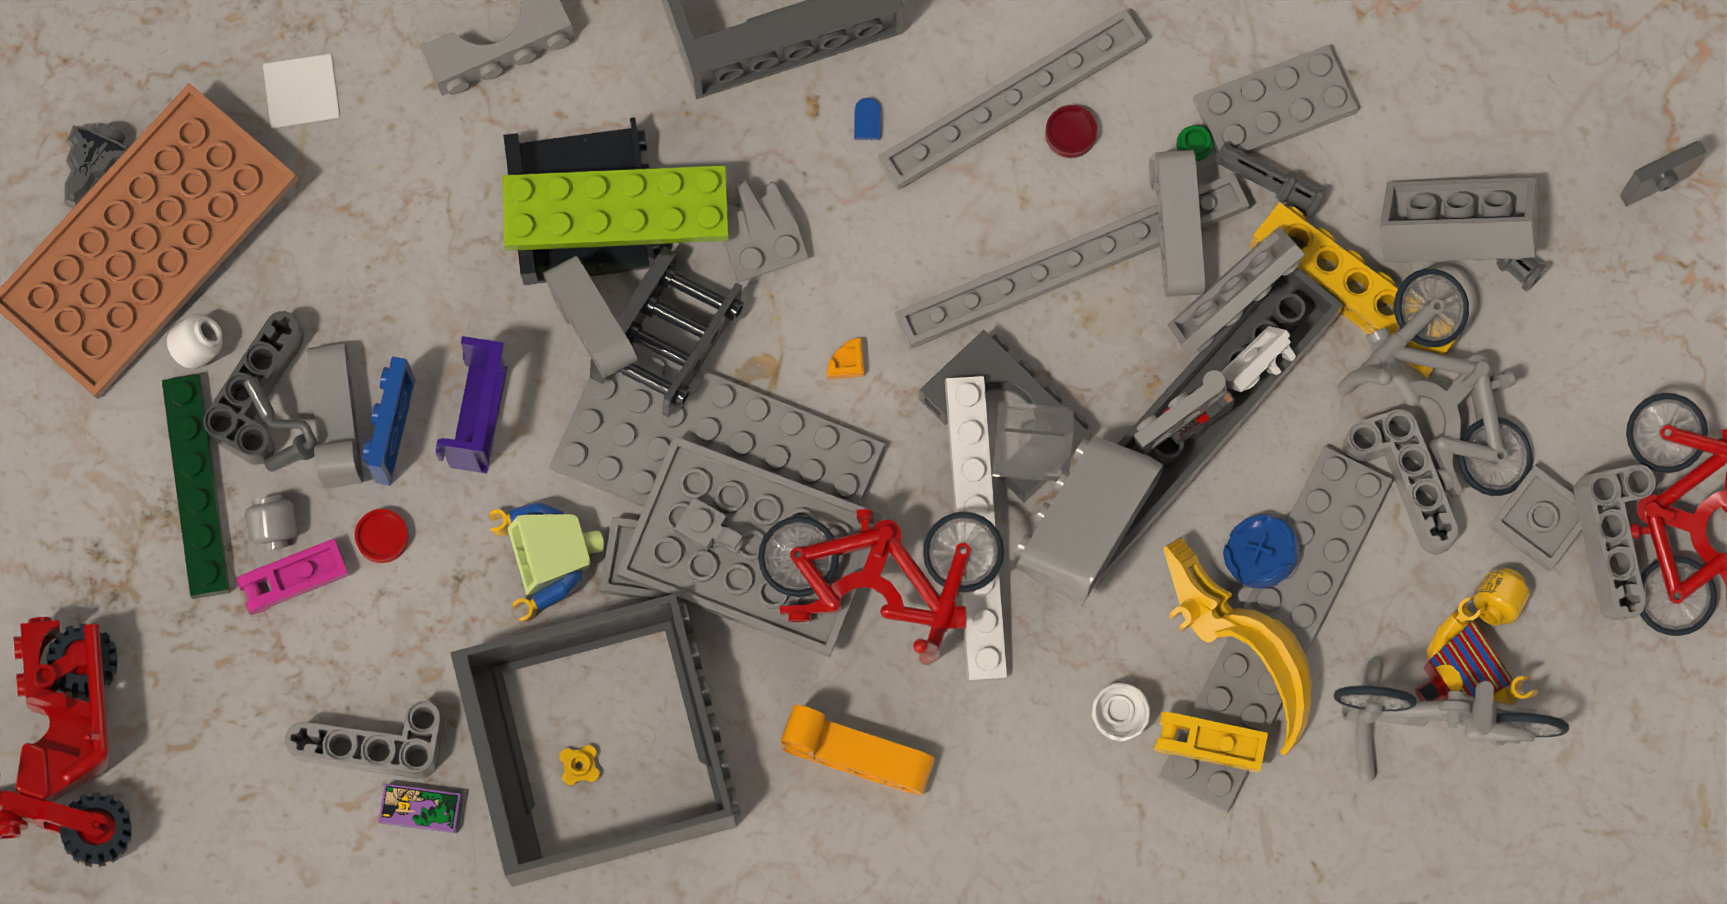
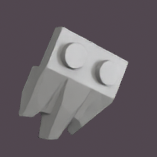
M743 179L736 186L739 205L732 206L727 202L729 241H722L726 247L737 282L748 280L808 258L794 215L774 181L765 186V195L760 197L755 194L747 180Z

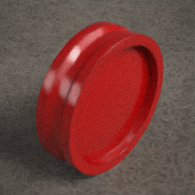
M388 509L372 510L358 521L355 528V543L361 554L372 562L381 564L392 562L398 559L408 546V528L404 520L394 511Z

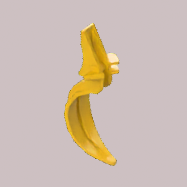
M1182 537L1176 539L1164 547L1165 556L1180 606L1171 611L1168 617L1173 620L1182 613L1186 620L1178 628L1181 633L1191 627L1199 638L1208 643L1219 637L1233 636L1248 644L1257 653L1272 675L1283 701L1287 724L1286 737L1280 753L1283 756L1287 755L1298 744L1305 730L1311 705L1312 681L1308 660L1298 639L1280 620L1273 619L1256 610L1231 608L1228 605V599L1232 597V593L1211 580L1200 564L1197 555L1194 554V551H1191V548L1186 544V541H1183Z

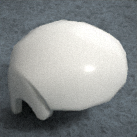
M1113 683L1101 689L1094 699L1092 718L1098 731L1104 736L1123 742L1141 735L1149 724L1151 709L1147 697L1140 689L1125 683Z

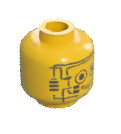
M1501 568L1500 570H1492L1484 576L1474 595L1473 603L1477 611L1481 607H1485L1483 614L1480 616L1484 622L1494 626L1499 624L1509 625L1518 620L1528 602L1530 592L1521 574L1509 568Z

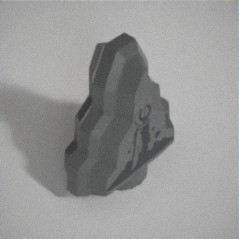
M98 123L94 131L89 128L73 125L66 141L71 148L66 159L71 172L65 182V205L74 208L124 154L128 147L123 145L126 138L123 133L104 123Z

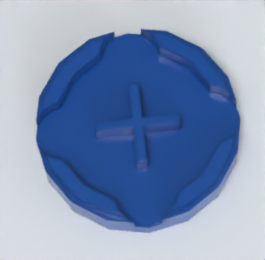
M1262 514L1246 518L1235 526L1229 534L1231 538L1228 540L1227 545L1225 544L1223 550L1225 566L1236 581L1249 588L1259 589L1277 585L1288 577L1297 564L1300 552L1298 538L1289 525L1280 518H1272L1270 515Z

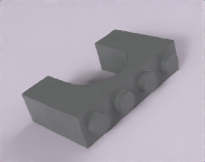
M983 329L919 390V400L944 425L948 423L945 392L946 378L984 376L985 392L993 390L1007 391L1024 400L1033 413L1035 430L1029 440L999 468L998 478L1025 503L1074 456L1083 439L1088 441L1090 433L1087 429L1089 426L1076 412L1070 414L1061 405L1062 399L1051 387L1046 386L1043 388L1034 379L1036 374L1032 368L1023 360L1017 362L1008 353L1009 347L998 335L994 334L991 337Z

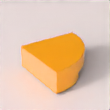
M861 337L845 342L833 354L827 366V380L864 377Z

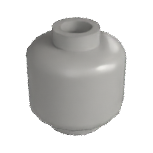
M282 494L252 500L253 506L248 507L245 511L250 541L256 545L264 544L265 551L288 547L287 539L294 538L298 533L292 502L282 500Z

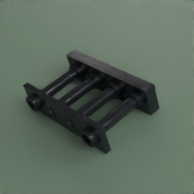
M663 246L620 313L617 322L632 346L636 343L682 366V369L673 383L634 363L617 372L664 395L662 414L669 418L676 406L682 408L691 391V388L688 386L730 320L735 322L744 307V302L741 301L742 285L738 283L734 284L727 297L679 274V269L675 268L677 253ZM673 287L718 311L708 326L660 302L661 297L659 296L663 289ZM655 315L699 337L700 340L692 353L689 354L644 331L641 324L646 316L652 317ZM591 359L590 378L603 384L607 377L603 378Z

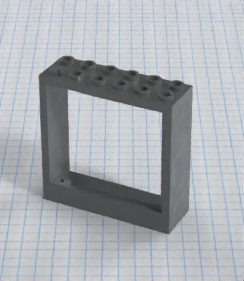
M662 0L696 99L903 34L904 5L902 0H805L749 18L745 23L697 38L693 36L681 0Z
M676 593L450 652L504 875L512 887L736 828L734 817L740 816L741 813L735 788H726L724 780L731 779L725 750H716L715 743L722 742L715 712L710 714L706 712L705 707L712 705L705 676L697 677L696 671L703 669L696 639L690 641L687 639V634L693 633L686 603L678 605ZM665 631L699 762L707 767L718 812L543 858L531 812L535 802L503 673Z

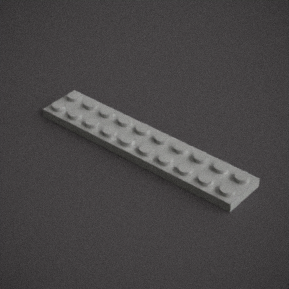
M1324 446L1286 521L1298 538L1300 552L1297 564L1290 575L1277 585L1263 589L1253 588L1243 609L1256 610L1273 619L1280 620L1295 634L1306 655L1392 479ZM1229 636L1189 716L1267 733L1282 703V698L1272 675L1257 653L1248 644L1233 636ZM1182 729L1177 741L1186 743L1189 731ZM1169 755L1158 779L1227 813L1248 770L1178 755Z

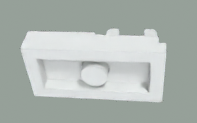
M1268 326L1221 371L1226 379L1227 388L1239 392L1248 390L1259 381V375L1264 370L1271 374H1280L1281 370L1276 365V356L1281 354L1288 361H1293L1296 357L1289 346L1291 342L1288 339L1290 334L1287 330Z

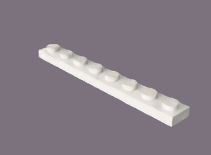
M984 376L946 378L945 392L955 513H976L988 519L995 526ZM972 520L955 521L957 545L962 542L967 543L972 552L962 584H972L984 578L993 568L996 560V544L991 533L980 523ZM998 573L994 580L985 587L972 592H961L962 606L966 605L967 628L963 629L967 681L1007 678Z

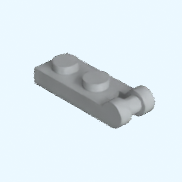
M1216 370L1207 372L1203 378V385L1190 395L1186 392L1178 395L1168 404L1170 409L1157 418L1156 415H1152L1137 426L1139 432L1134 437L1136 444L1146 455L1223 399L1227 393L1224 375Z

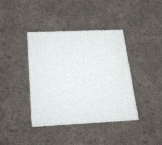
M331 53L262 64L271 128L340 118Z

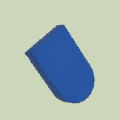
M863 98L855 106L854 140H880V106L872 98Z

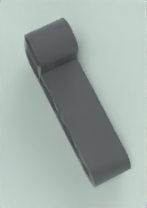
M278 311L267 319L204 416V427L215 443L254 465L263 464L265 459L273 455L274 443L267 430L253 420L258 411L251 398L238 401L235 400V396L240 389L245 388L243 382L257 376L268 398L304 341V333L296 317L291 313ZM290 328L291 333L289 335L283 333L279 336L278 332L280 330L288 331ZM261 358H273L269 368L265 370L256 369V364ZM220 420H232L231 427L224 432L215 431V426ZM254 437L264 438V442L259 449L255 451L246 449L250 439Z

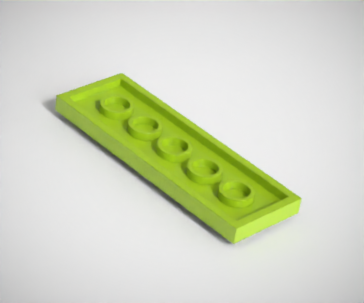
M725 165L502 175L505 251L729 241Z

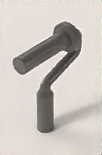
M257 376L243 382L261 419L271 428L301 429L303 433L294 438L293 445L265 459L266 469L272 472L299 458L303 460L313 458L315 456L314 447L317 445L309 424L303 420H276L275 411Z

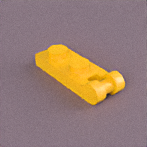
M1161 712L1159 725L1162 726L1160 738L1155 740L1154 751L1260 773L1268 733L1172 712ZM1177 729L1189 731L1186 743L1175 740Z

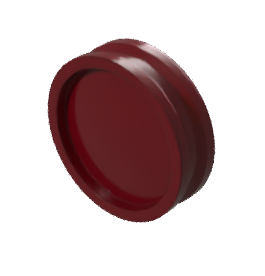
M1077 105L1062 106L1056 109L1048 118L1045 130L1046 141L1050 149L1061 157H1081L1092 149L1096 141V121L1093 115L1083 107Z

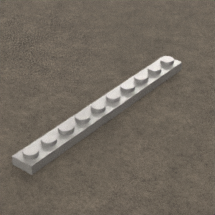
M1234 173L1198 187L1201 229L1246 211L1249 208V203ZM1157 205L895 312V317L909 348L912 349L1159 247L1160 236Z

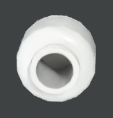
M200 314L188 316L175 325L168 332L167 347L170 355L178 364L189 369L200 368L221 352L223 346L222 331L219 325L211 318Z

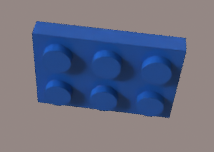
M393 356L390 367H384L382 370L380 389H383L384 392L381 403H375L371 417V424L375 425L372 439L366 440L363 449V461H367V468L375 482L391 486L416 381L407 359Z

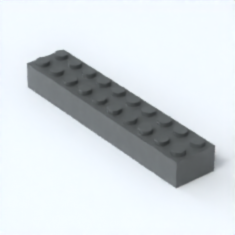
M1298 267L1286 276L1281 275L1271 284V290L1258 301L1253 300L1243 309L1242 316L1234 324L1223 326L1215 335L1213 342L1193 359L1118 443L1120 446L1144 454L1136 444L1134 437L1139 432L1137 426L1152 415H1156L1158 418L1169 408L1168 404L1174 398L1184 392L1189 394L1200 386L1207 372L1214 370L1221 372L1268 326L1287 330L1290 334L1288 339L1291 343L1289 346L1296 357L1293 361H1288L1281 354L1276 356V365L1281 370L1280 374L1275 375L1264 370L1259 375V381L1248 390L1239 392L1227 388L1234 398L1231 411L1187 440L1176 444L1170 436L1146 454L1164 464L1160 478L1096 583L1095 589L1338 318L1343 304Z

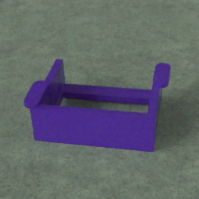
M465 336L461 338L463 360L465 366H469L455 440L447 438L438 439L435 451L439 461H443L444 457H446L450 468L487 474L508 366H504L501 357L503 342Z

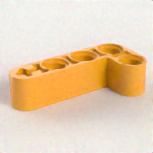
M801 705L792 706L780 741L781 749L791 755L919 796L924 795L935 761L933 756L925 752L827 721L823 713Z

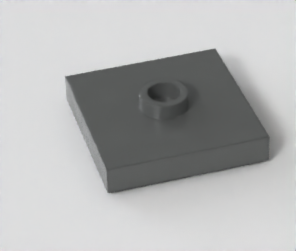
M1695 141L1635 170L1620 195L1625 206L1627 207L1658 191H1665L1676 185L1679 181L1690 177L1706 154L1701 141Z

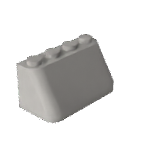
M1096 436L1090 442L1086 439L1082 440L1073 456V459L1077 461L1071 473L1063 471L1053 489L1058 493L1051 505L1046 502L1043 504L1034 520L1039 526L1032 537L1027 534L1024 535L1014 553L1020 557L1017 562V569L1082 607L1157 484L1164 464L1150 456Z

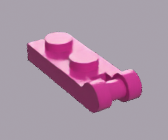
M333 538L242 574L236 581L239 589L245 591L248 601L245 604L249 614L255 615L268 610L274 605L349 576L337 542ZM269 581L272 590L262 594L259 585Z

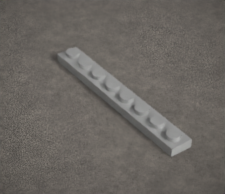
M1124 9L880 154L879 162L899 190L1144 44L1145 37L1127 10Z

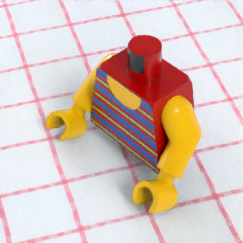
M1474 595L1463 599L1459 603L1458 611H1454L1436 628L1426 650L1428 662L1423 668L1430 680L1415 688L1420 702L1440 701L1441 699L1448 701L1449 691H1459L1465 695L1475 697L1476 686L1483 681H1488L1493 685L1494 702L1513 705L1517 703L1518 698L1529 699L1535 697L1538 690H1532L1525 694L1521 688L1523 681L1532 677L1528 675L1519 676L1513 680L1476 623L1473 621L1468 624V620H1474L1481 616L1485 607H1481L1475 614L1471 613L1467 609V602Z

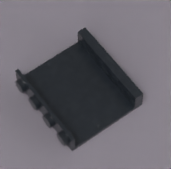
M633 117L630 118L631 128L522 143H520L518 133L503 135L508 175L650 169L649 163L642 164L640 153L641 151H647L645 129L637 130L636 119ZM660 244L518 250L520 274L524 286L547 283L543 273L574 256L579 258L590 277L649 269L655 261L654 255L660 253L661 247Z

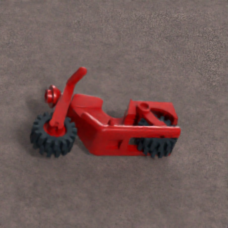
M50 617L31 618L28 620V623L20 624L21 636L13 637L15 660L23 659L24 673L16 674L18 697L26 696L27 709H30L31 712L48 716L49 728L39 741L33 744L25 743L22 746L16 778V793L8 790L0 791V839L20 837L21 831L27 829V822H30L44 830L60 834L64 850L68 855L71 854L73 860L77 863L80 861L84 862L85 866L92 867V864H99V867L106 866V862L111 861L113 863L118 860V856L121 853H125L127 845L131 840L132 827L128 810L124 809V804L120 800L118 802L113 800L112 795L100 796V792H93V796L89 797L86 794L81 795L80 800L77 802L73 800L69 807L54 801L101 775L109 767L110 749L104 687L106 685L110 686L113 676L117 672L116 646L114 641H110V636L106 632H100L99 624H79L80 628H73V625L66 627V632L62 634L59 620L52 621ZM50 643L47 664L40 665L44 649ZM68 691L72 697L78 698L79 694H85V698L89 697V702L68 697L65 694Z

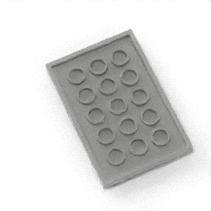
M673 436L616 574L619 578L667 596L676 593L677 600L830 658L857 589L844 595L841 600L842 609L838 613L811 614V622H788V615L780 614V606L808 605L820 598L816 593L803 597L788 596L771 587L763 577L759 567V547L763 537L772 526L786 518L796 516L809 517L821 522L831 531L835 539L860 533L861 524H859L856 518V510L867 508ZM693 498L726 515L727 521L723 527L730 528L743 536L741 540L744 541V544L737 555L715 542L706 551L675 533V526ZM872 511L874 523L870 524V530H872L877 522L885 520V515ZM796 524L781 529L771 539L767 548L766 560L771 575L776 581L789 588L803 589L810 587V584L792 561L790 552L795 547H803L827 541V539L820 531L808 525ZM871 548L839 555L838 568L834 577L829 582V586L845 575L862 572ZM831 558L813 562L823 577L829 569Z

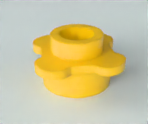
M585 745L582 749L573 751L570 748H565L560 752L559 759L564 764L562 780L566 785L573 786L576 782L586 780L593 783L598 780L600 772L595 766L597 751L593 746ZM578 762L583 763L581 769L576 768Z

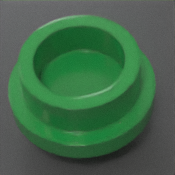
M1192 125L1184 128L1179 133L1176 147L1178 151L1193 150L1196 162L1210 155L1213 148V138L1204 127Z

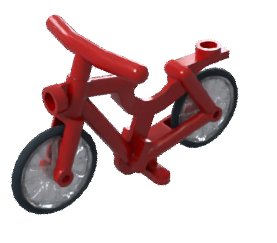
M1676 393L1655 394L1644 399L1631 413L1626 430L1628 446L1633 456L1639 463L1656 472L1673 473L1682 471L1695 463L1703 452L1713 454L1658 496L1649 495L1640 499L1636 507L1637 515L1641 521L1648 524V527H1639L1638 523L1629 524L1632 539H1639V535L1643 534L1651 535L1657 561L1650 564L1641 574L1646 605L1640 616L1652 629L1670 636L1691 634L1708 622L1716 607L1717 591L1713 578L1720 574L1725 584L1727 608V552L1719 553L1715 551L1708 542L1706 535L1707 521L1712 513L1721 506L1723 511L1727 513V470L1724 490L1714 492L1699 504L1694 514L1670 506L1727 464V429H1721L1722 439L1708 437V426L1703 412L1693 401ZM1665 524L1690 532L1692 545L1705 562L1704 565L1685 556H1673Z
M871 509L856 510V518L859 524H861L860 533L836 539L831 531L821 522L802 516L786 518L777 522L768 530L762 539L758 555L759 567L765 580L775 590L788 596L803 597L816 593L820 598L808 605L780 606V614L788 615V622H811V614L838 613L842 609L841 600L844 595L858 588L873 589L880 593L887 601V604L883 605L880 610L883 618L931 627L927 640L920 638L913 644L915 652L920 654L919 660L923 665H930L939 658L941 644L948 629L967 628L966 605L956 606L959 592H972L988 585L999 573L1004 560L1002 537L997 528L988 519L972 512H957L942 517L929 530L923 547V558L927 571L935 582L943 587L941 596H939L901 543L902 532L899 525L891 520H881L870 530V524L874 523V514ZM871 548L862 572L845 575L829 586V582L834 577L838 568L839 555ZM889 553L931 610L904 606L902 596L894 585L881 576Z

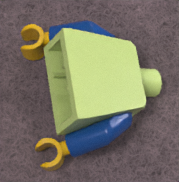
M541 502L511 509L510 514H505L502 510L495 509L488 516L492 521L503 519V523L499 527H493L490 530L496 536H505L509 533L526 595L533 594V599L531 600L520 598L513 602V609H517L523 604H527L529 607L528 614L518 619L521 622L527 623L532 621L537 614L538 608L544 610L566 598L582 581V573L590 566L589 554L599 553L604 549L603 537L599 530L582 533L576 515L564 514L562 510Z

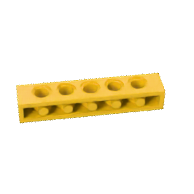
M1279 202L1253 234L1249 247L1253 249L1280 226L1290 238H1299L1304 242L1305 248L1300 250L1305 255L1299 259L1300 264L1298 268L1343 304L1340 311L1342 316L1367 334L1385 327L1388 328L1390 335L1399 328L1395 314L1391 316L1383 315L1378 311L1377 305L1386 303L1394 309L1395 295L1398 290L1395 287V282L1385 273L1379 271L1376 273L1366 266L1365 260L1355 251H1346L1336 244L1335 238L1323 228L1316 229L1306 222L1305 216L1293 206L1286 207ZM1321 259L1329 260L1334 264L1335 270L1323 271L1317 265V261ZM1351 281L1359 282L1363 285L1365 292L1360 294L1353 293L1348 289L1347 283ZM1413 294L1403 295L1402 314L1405 321L1423 303ZM1435 316L1422 329L1425 334L1422 338L1429 340L1444 338L1455 329V326L1448 319L1442 316ZM1458 337L1451 343L1441 347H1425L1413 341H1410L1405 347L1447 355ZM1406 362L1426 378H1429L1436 369Z

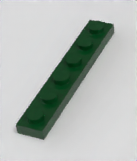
M199 374L162 380L190 596L192 599L227 594L230 593L210 439L204 427L206 409L202 380Z

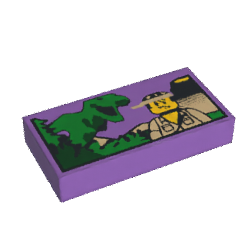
M385 784L378 822L386 825L456 834L462 795L459 793Z

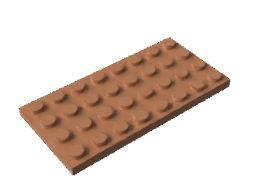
M188 83L0 287V313L94 397L99 399L299 178L194 86Z

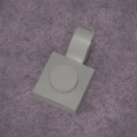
M696 498L692 499L674 528L676 534L706 551L715 542L737 555L744 544V541L741 540L743 538L742 535L730 528L723 527L727 521L726 515Z

